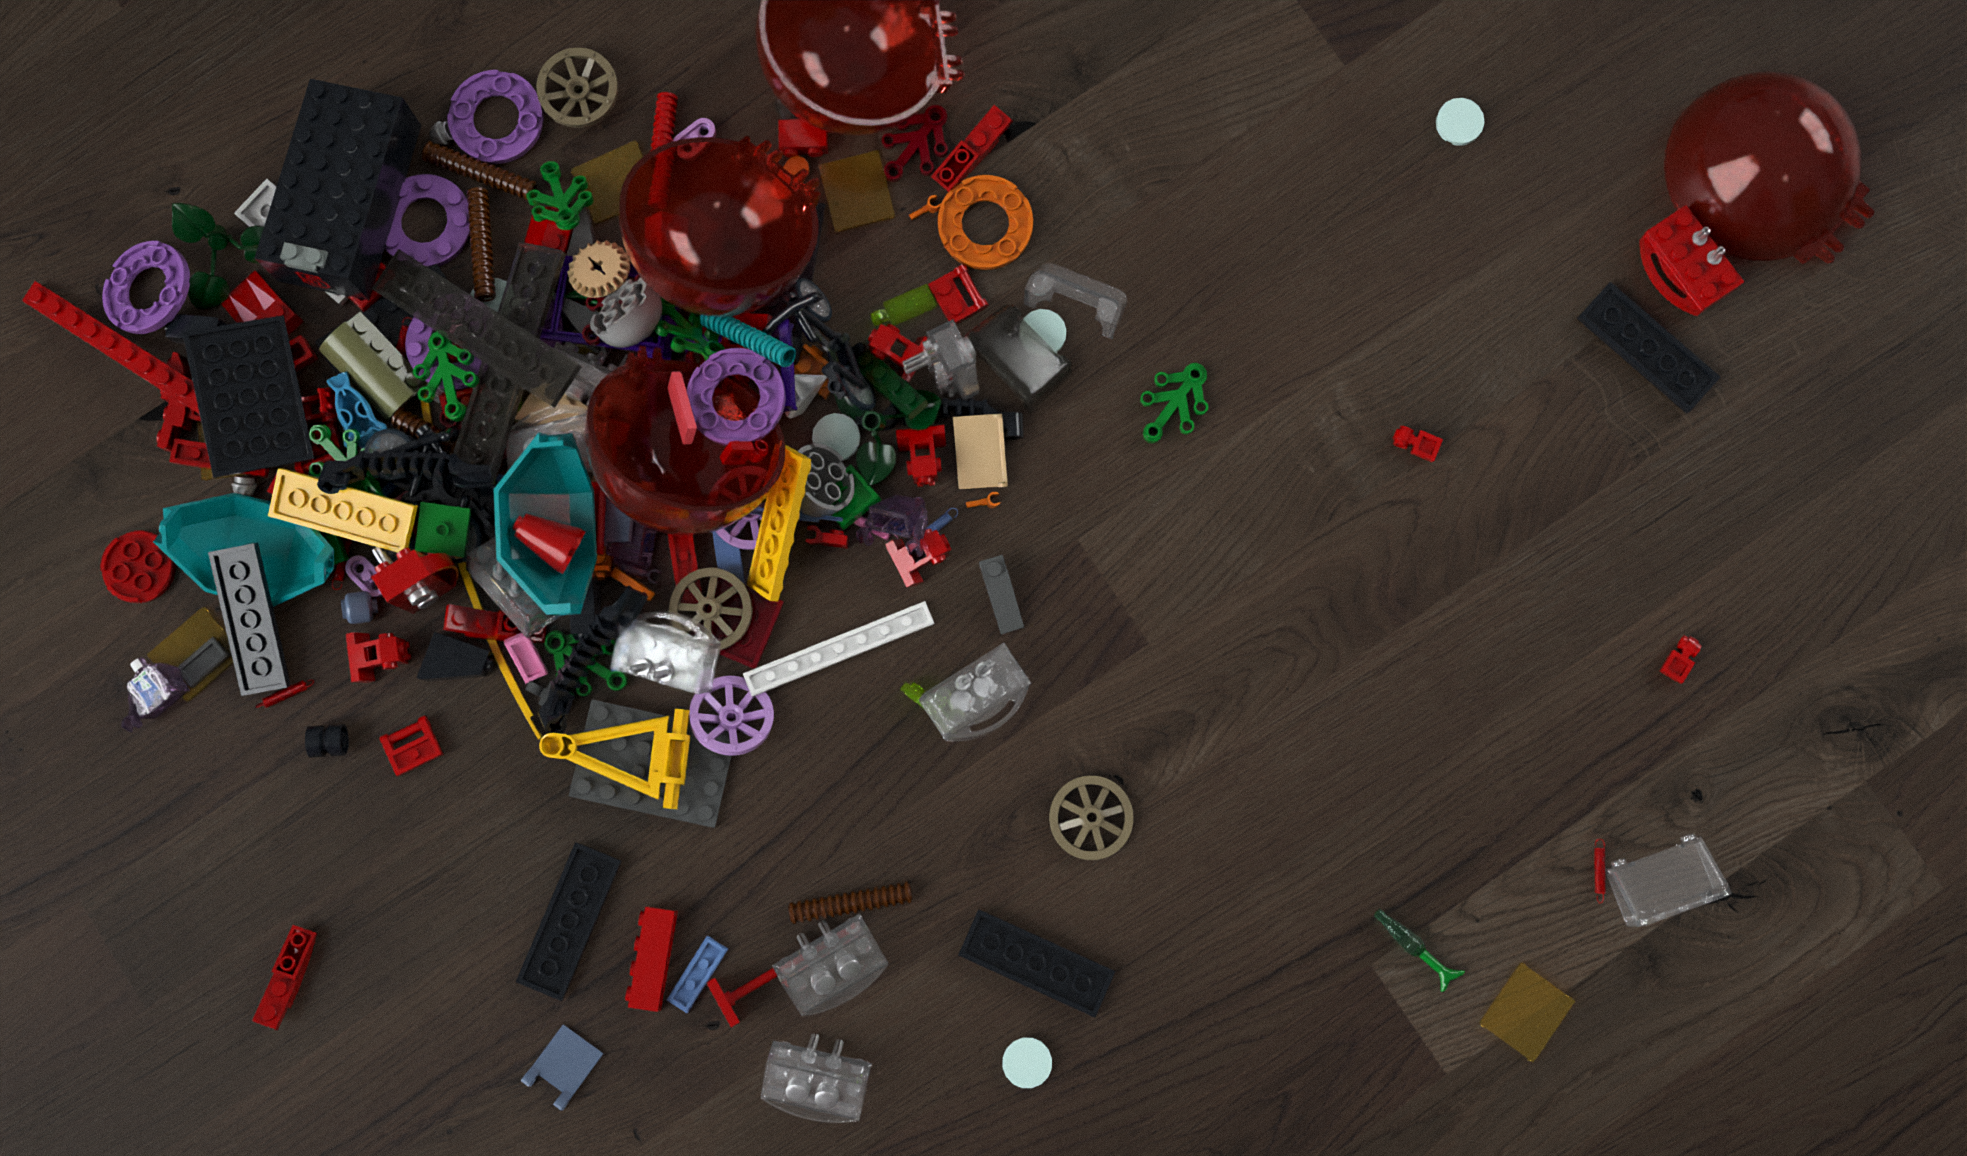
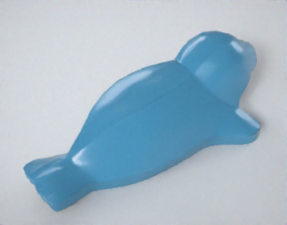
M347 371L326 380L327 384L335 392V409L343 429H356L360 434L358 446L361 449L365 448L367 441L373 434L387 429L386 424L376 420L367 400L350 386ZM352 432L348 434V438L351 441L354 440V434ZM379 436L372 443L371 447L375 451H379L382 437Z

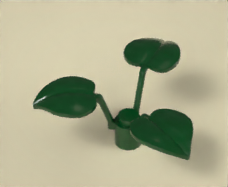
M173 203L172 230L175 236L181 241L188 243L198 242L204 236L208 239V244L212 251L210 275L198 271L189 279V299L198 309L217 306L223 303L229 295L227 281L223 277L214 276L217 250L224 249L228 242H231L239 250H244V256L247 261L260 264L254 258L264 226L255 225L245 229L241 234L242 245H240L232 238V235H227L226 229L223 226L215 224L213 216L205 209L191 204Z
M854 384L857 392L855 397L860 402L869 405L870 399L867 390H862ZM916 390L927 400L929 405L910 420L903 413L883 415L870 410L865 412V410L855 406L847 396L840 400L834 393L841 413L853 420H856L855 417L863 416V427L872 431L871 435L877 441V444L874 442L863 444L858 449L856 455L857 466L868 485H874L884 480L892 472L896 464L894 448L888 444L881 445V439L878 435V432L885 428L886 421L905 417V422L910 428L915 430L927 429L936 420L941 406L940 397L929 391Z

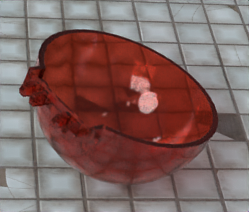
M761 0L755 28L758 60L767 83L775 96L800 120L832 134L846 136L871 135L886 131L905 122L921 110L934 93H946L951 87L953 80L956 81L964 78V70L948 68L960 66L962 64V57L946 55L944 37H952L958 34V27L942 24L953 23L956 20V13L940 11L939 2L941 0Z
M1762 71L1746 73L1724 80L1699 95L1682 112L1670 133L1665 151L1664 170L1671 201L1676 211L1687 205L1703 228L1709 227L1711 230L1709 236L1718 247L1723 246L1725 253L1728 255L1753 261L1781 260L1794 256L1803 265L1816 255L1825 263L1832 264L1835 257L1823 244L1835 252L1841 253L1844 250V245L1832 235L1844 220L1857 229L1864 227V220L1853 210H1856L1866 218H1871L1875 212L1872 207H1869L1862 200L1870 189L1860 181L1862 155L1854 123L1842 104L1832 94L1806 78L1783 72Z
M747 135L739 142L723 138L695 137L667 143L643 156L629 171L622 185L618 215L620 233L626 253L642 280L660 297L678 308L712 317H730L758 310L782 296L799 279L811 259L818 238V217L815 207L818 205L821 193L815 190L819 186L820 180L814 177L806 184L802 183L809 174L805 168L793 176L777 163L780 161L783 151L777 149L769 155L765 154L772 146L769 140H765L757 147L750 142V137Z
M645 346L638 348V357L634 356V353L629 352L626 363L610 372L596 386L590 397L585 418L587 457L593 475L604 494L615 507L630 519L649 529L666 534L691 536L711 533L724 529L746 517L768 496L782 472L785 461V441L779 423L768 435L761 439L768 444L769 450L763 461L753 463L747 460L744 465H723L720 455L726 446L709 440L698 429H696L692 444L683 445L667 389L671 373L680 372L687 391L688 382L694 370L706 361L702 354L700 363H696L693 351L686 353V362L662 359L661 348L657 347L653 350L652 358H648ZM728 376L717 385L712 399L714 409L718 415L726 420L738 421L749 417L757 409L760 396L741 380L734 376Z

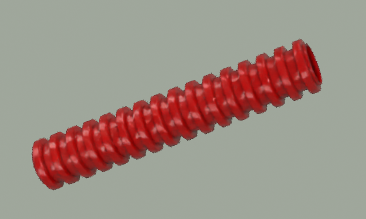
M670 92L657 94L658 100L656 101L657 107L655 108L656 114L654 115L655 122L653 126L655 128L653 129L654 135L652 136L653 142L651 143V157H649L650 164L648 166L650 170L648 171V185H646L647 192H645L646 199L644 200L646 206L654 209L666 206L664 201L667 197L665 193H667L666 186L668 181L666 179L669 178L667 172L670 171L668 165L671 163L669 158L671 157L670 151L672 150L671 144L673 143L672 137L674 136L672 130L675 128L673 123L676 120L674 116H676L675 109L677 108L676 102L678 101V97Z

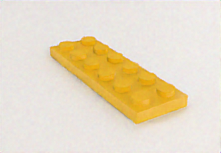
M778 445L746 584L769 601H778L783 590V579L789 564V553L794 543V532L800 517L801 502L805 496L807 477L811 470L812 459L787 445Z
M278 468L268 516L397 553L409 547L418 508L417 505L348 486L345 490H339L336 494H328L318 488L317 482L319 478Z

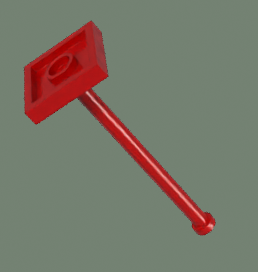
M852 919L847 921V925L835 931L838 936L836 942L851 933L856 934L859 932ZM823 939L813 944L816 948L815 954L830 946L825 944ZM801 952L731 993L729 991L724 993L716 978L706 982L730 1027H733L740 1023L732 1006L736 1005L735 1001L808 958L803 957Z

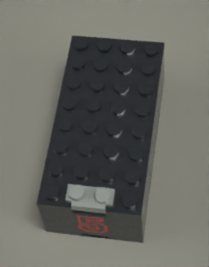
M315 79L309 80L254 258L278 282L362 300L370 299L400 200L401 187L403 182L405 183L422 126L402 97Z

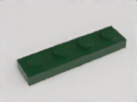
M867 348L856 358L861 374L870 385L908 419L912 420L929 405L927 400L881 359L872 355V351Z

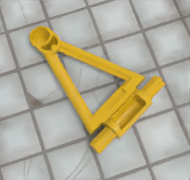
M675 709L672 733H668L669 716L572 735L548 733L541 738L539 748L546 757L567 759L658 800L661 783H666L663 808L678 809L680 785H685L691 735H687L690 710ZM654 731L648 782L577 751V746Z

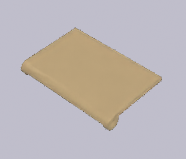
M1002 414L953 417L959 489L1007 487Z

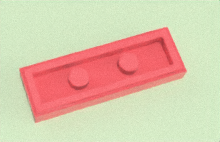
M672 372L667 387L682 443L683 445L692 444L697 426L682 374L680 372Z

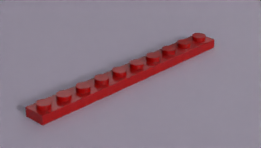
M34 281L22 300L24 303L200 415L193 380L47 287Z

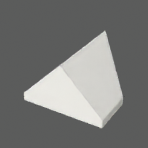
M794 374L796 406L798 410L785 412L788 418H794L805 412L827 379V376Z

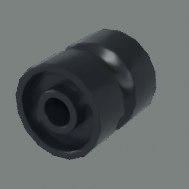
M345 724L329 725L327 729L324 725L307 727L305 732V748L308 757H325L327 753L331 756H346L349 747V736Z

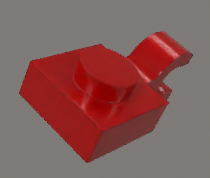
M814 525L808 526V531L816 532V537L814 539H806L807 544H822L824 546L848 549L849 538L844 535L843 531L830 530L829 533H821L818 527Z

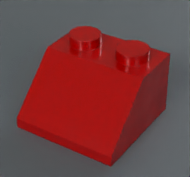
M552 206L545 207L547 210L555 212L559 211L558 208ZM532 215L521 253L532 257L533 251L567 256L573 229L561 230L557 227L555 221L545 219L538 222L534 220Z

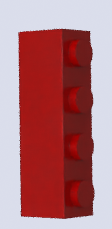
M647 906L644 911L640 912L638 925L642 926L640 936H636L634 951H637L636 961H632L630 967V976H633L632 986L627 987L625 1001H629V1008L659 1012L662 1009L678 915L676 910Z

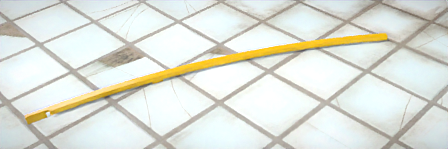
M421 400L423 419L425 422L433 425L430 403ZM458 563L473 608L484 610L467 563ZM487 639L512 694L536 737L540 740L542 735L534 721L530 719L534 714L514 679L497 641Z

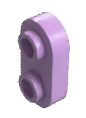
M700 118L675 136L673 140L675 153L681 158H690L703 149L716 136L714 123L707 118ZM702 130L709 131L707 135L703 136L700 134ZM684 144L690 145L687 150L682 149Z
M363 556L351 557L345 566L347 575L363 591L369 592L371 597H382L383 595L379 589L374 590L373 587L374 581L371 576L377 573L375 566ZM359 565L364 566V570L361 573L357 572Z

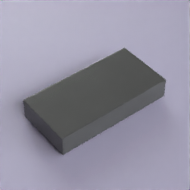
M212 637L175 670L190 687L194 688L228 659L231 654L216 637Z

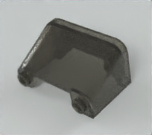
M1005 304L964 337L967 336L972 342L975 352L977 351V357L980 360L982 359L1014 391L1016 397L1019 396L1024 402L1022 406L1031 414L1072 375L1070 368L1072 363L1064 355L1059 356L1020 317L1022 313L1015 305L1009 306Z

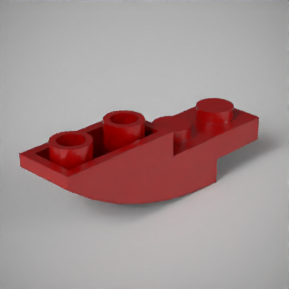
M993 105L966 139L959 142L931 177L948 192L952 190L997 145L998 139L1012 124L1013 120L997 106Z
M173 352L167 364L192 380L187 359L179 353ZM160 390V398L169 404L163 412L164 422L162 429L157 434V447L171 452L174 438L179 439L181 430L191 432L193 420L188 418L190 408Z
M448 604L446 606L443 630L465 633L467 637L504 641L527 630L533 643H544L547 619L501 610L499 612H492Z
M292 925L271 971L274 974L252 1021L254 1023L278 1031L287 1009H291L300 988L317 933Z

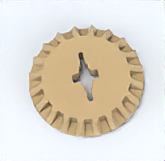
M597 240L592 245L587 243V247L584 249L579 248V253L573 255V261L568 263L569 271L567 273L569 282L579 294L586 297L599 298L612 294L626 281L630 271V261L624 249L615 242L610 243L607 240L600 242ZM593 263L601 266L605 275L601 271L595 270Z

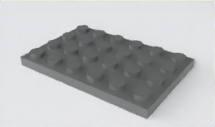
M591 699L584 732L664 717L665 715ZM670 716L668 733H672L674 717ZM688 721L687 735H691L685 785H680L678 809L663 808L666 783H661L658 800L578 764L575 766L569 797L715 828L732 755L718 754L704 747L694 736ZM700 723L707 734L716 728V726ZM654 731L580 745L579 752L648 782ZM728 731L723 732L715 740L730 744Z

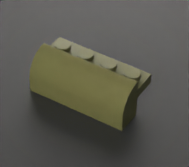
M361 311L349 321H345L336 328L319 348V351L340 373L348 372L350 383L387 421L392 418L398 409L404 408L409 400L418 394L421 387L428 384L425 380H420L413 375V368L407 359Z

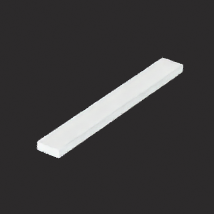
M924 601L745 672L743 676L751 696L754 697L932 626L934 621Z

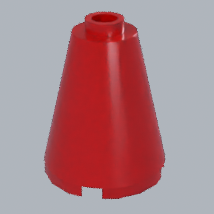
M527 513L524 518L518 516L512 527L516 531L514 536L556 572L561 574L566 570L586 532L582 528Z

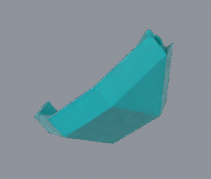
M538 432L494 488L496 559L546 615L581 614L597 561L594 489L573 433L547 435ZM527 513L582 528V530L586 531L563 574L556 572L514 536L516 531L512 527L518 516L524 518Z
M230 493L163 508V520L159 526L160 533L153 541L200 588L207 593L215 595L218 594L208 552L258 542L273 607L323 584L334 569V549L318 530L270 517L268 513L271 501L238 493Z

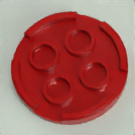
M134 530L119 538L116 537L107 546L101 559L100 571H102L105 585L112 595L130 603H146L157 599L170 587L176 573V564L153 543L158 535L148 531Z

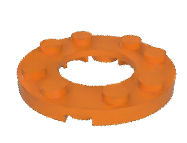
M978 175L961 181L959 185L946 194L939 209L938 231L943 246L956 261L973 269L993 270L1010 264L1024 252L1032 235L1033 213L1028 199L1025 198L1015 184L998 176ZM990 201L997 203L1005 210L1008 216L1009 227L1007 233L1002 239L992 245H980L972 242L962 229L964 213L971 205L977 202Z

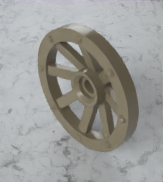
M569 48L556 53L546 61L539 72L536 90L542 108L551 119L567 127L582 128L598 123L610 113L618 97V80L611 64L601 54L587 48ZM572 59H587L581 77L577 75ZM563 62L566 63L571 77L569 80L553 72ZM596 63L606 74L588 83ZM548 79L566 88V90L547 93ZM609 82L607 97L591 92ZM579 89L583 90L579 94L576 93ZM570 98L560 113L549 103L550 101ZM588 99L602 104L591 114L587 105ZM579 103L583 116H568L575 105Z
M719 568L698 569L685 576L675 587L669 604L670 621L678 637L689 646L702 651H720L736 644L747 632L753 616V602L746 585L736 575ZM710 577L707 596L704 597L694 582ZM718 578L725 579L733 585L715 598ZM688 588L697 599V604L680 603L683 594ZM739 592L743 609L723 607L722 603ZM707 605L712 606V611L710 613H706L705 611ZM679 610L697 612V614L685 626H683L680 619ZM722 614L742 616L735 631L721 618ZM702 620H704L703 642L689 634ZM713 621L728 636L727 638L712 642Z
M1100 776L1078 777L1065 784L1052 801L1049 812L1051 832L1059 846L1070 855L1084 860L1103 859L1116 853L1128 840L1133 827L1132 805L1126 793L1113 781ZM1085 785H1099L1103 787L1094 805H1091ZM1078 787L1084 808L1065 800V796ZM1109 791H1111L1119 799L1121 805L1101 810ZM1060 806L1079 815V818L1058 824ZM1124 812L1123 829L1104 820L1105 817ZM1089 813L1096 815L1095 822L1088 821L1087 815ZM1082 825L1083 827L1074 844L1071 845L1061 831ZM1099 827L1118 836L1117 840L1107 848L1104 847ZM1089 830H1092L1097 851H1084L1080 849Z

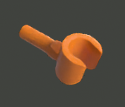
M931 195L926 205L909 214L911 220L928 211L930 213L938 212L941 203L937 206L930 204L937 199V195Z
M991 492L987 498L966 502V506L969 508L987 505L989 508H996L1001 502L992 503L990 497H996L999 493Z

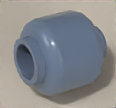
M367 591L347 593L345 599L341 600L343 619H347L350 624L371 622L373 620V613H378L377 599H371V595Z

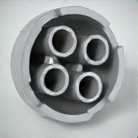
M640 276L638 281L635 282L629 279L618 290L609 294L601 302L604 306L598 315L594 314L592 316L590 328L602 341L610 346L626 348L636 345L651 335L661 318L662 301L660 295L644 277ZM619 300L623 301L622 305L618 303Z
M812 443L798 449V452L812 459L800 512L811 517H824L821 515L831 516L847 506L853 498L855 487L853 475L846 473V468L841 462L844 458L833 448L822 443ZM840 480L843 483V487L848 486V488L843 491L842 497L840 488L836 485V483ZM841 497V502L838 501L836 504L831 505Z

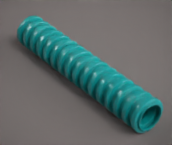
M709 306L701 313L700 323L705 328L752 350L756 354L782 367H788L794 362L796 357L794 347L714 307Z

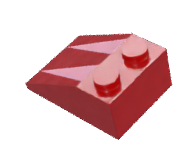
M256 270L232 290L227 299L221 303L236 323L284 315L288 335L304 322Z

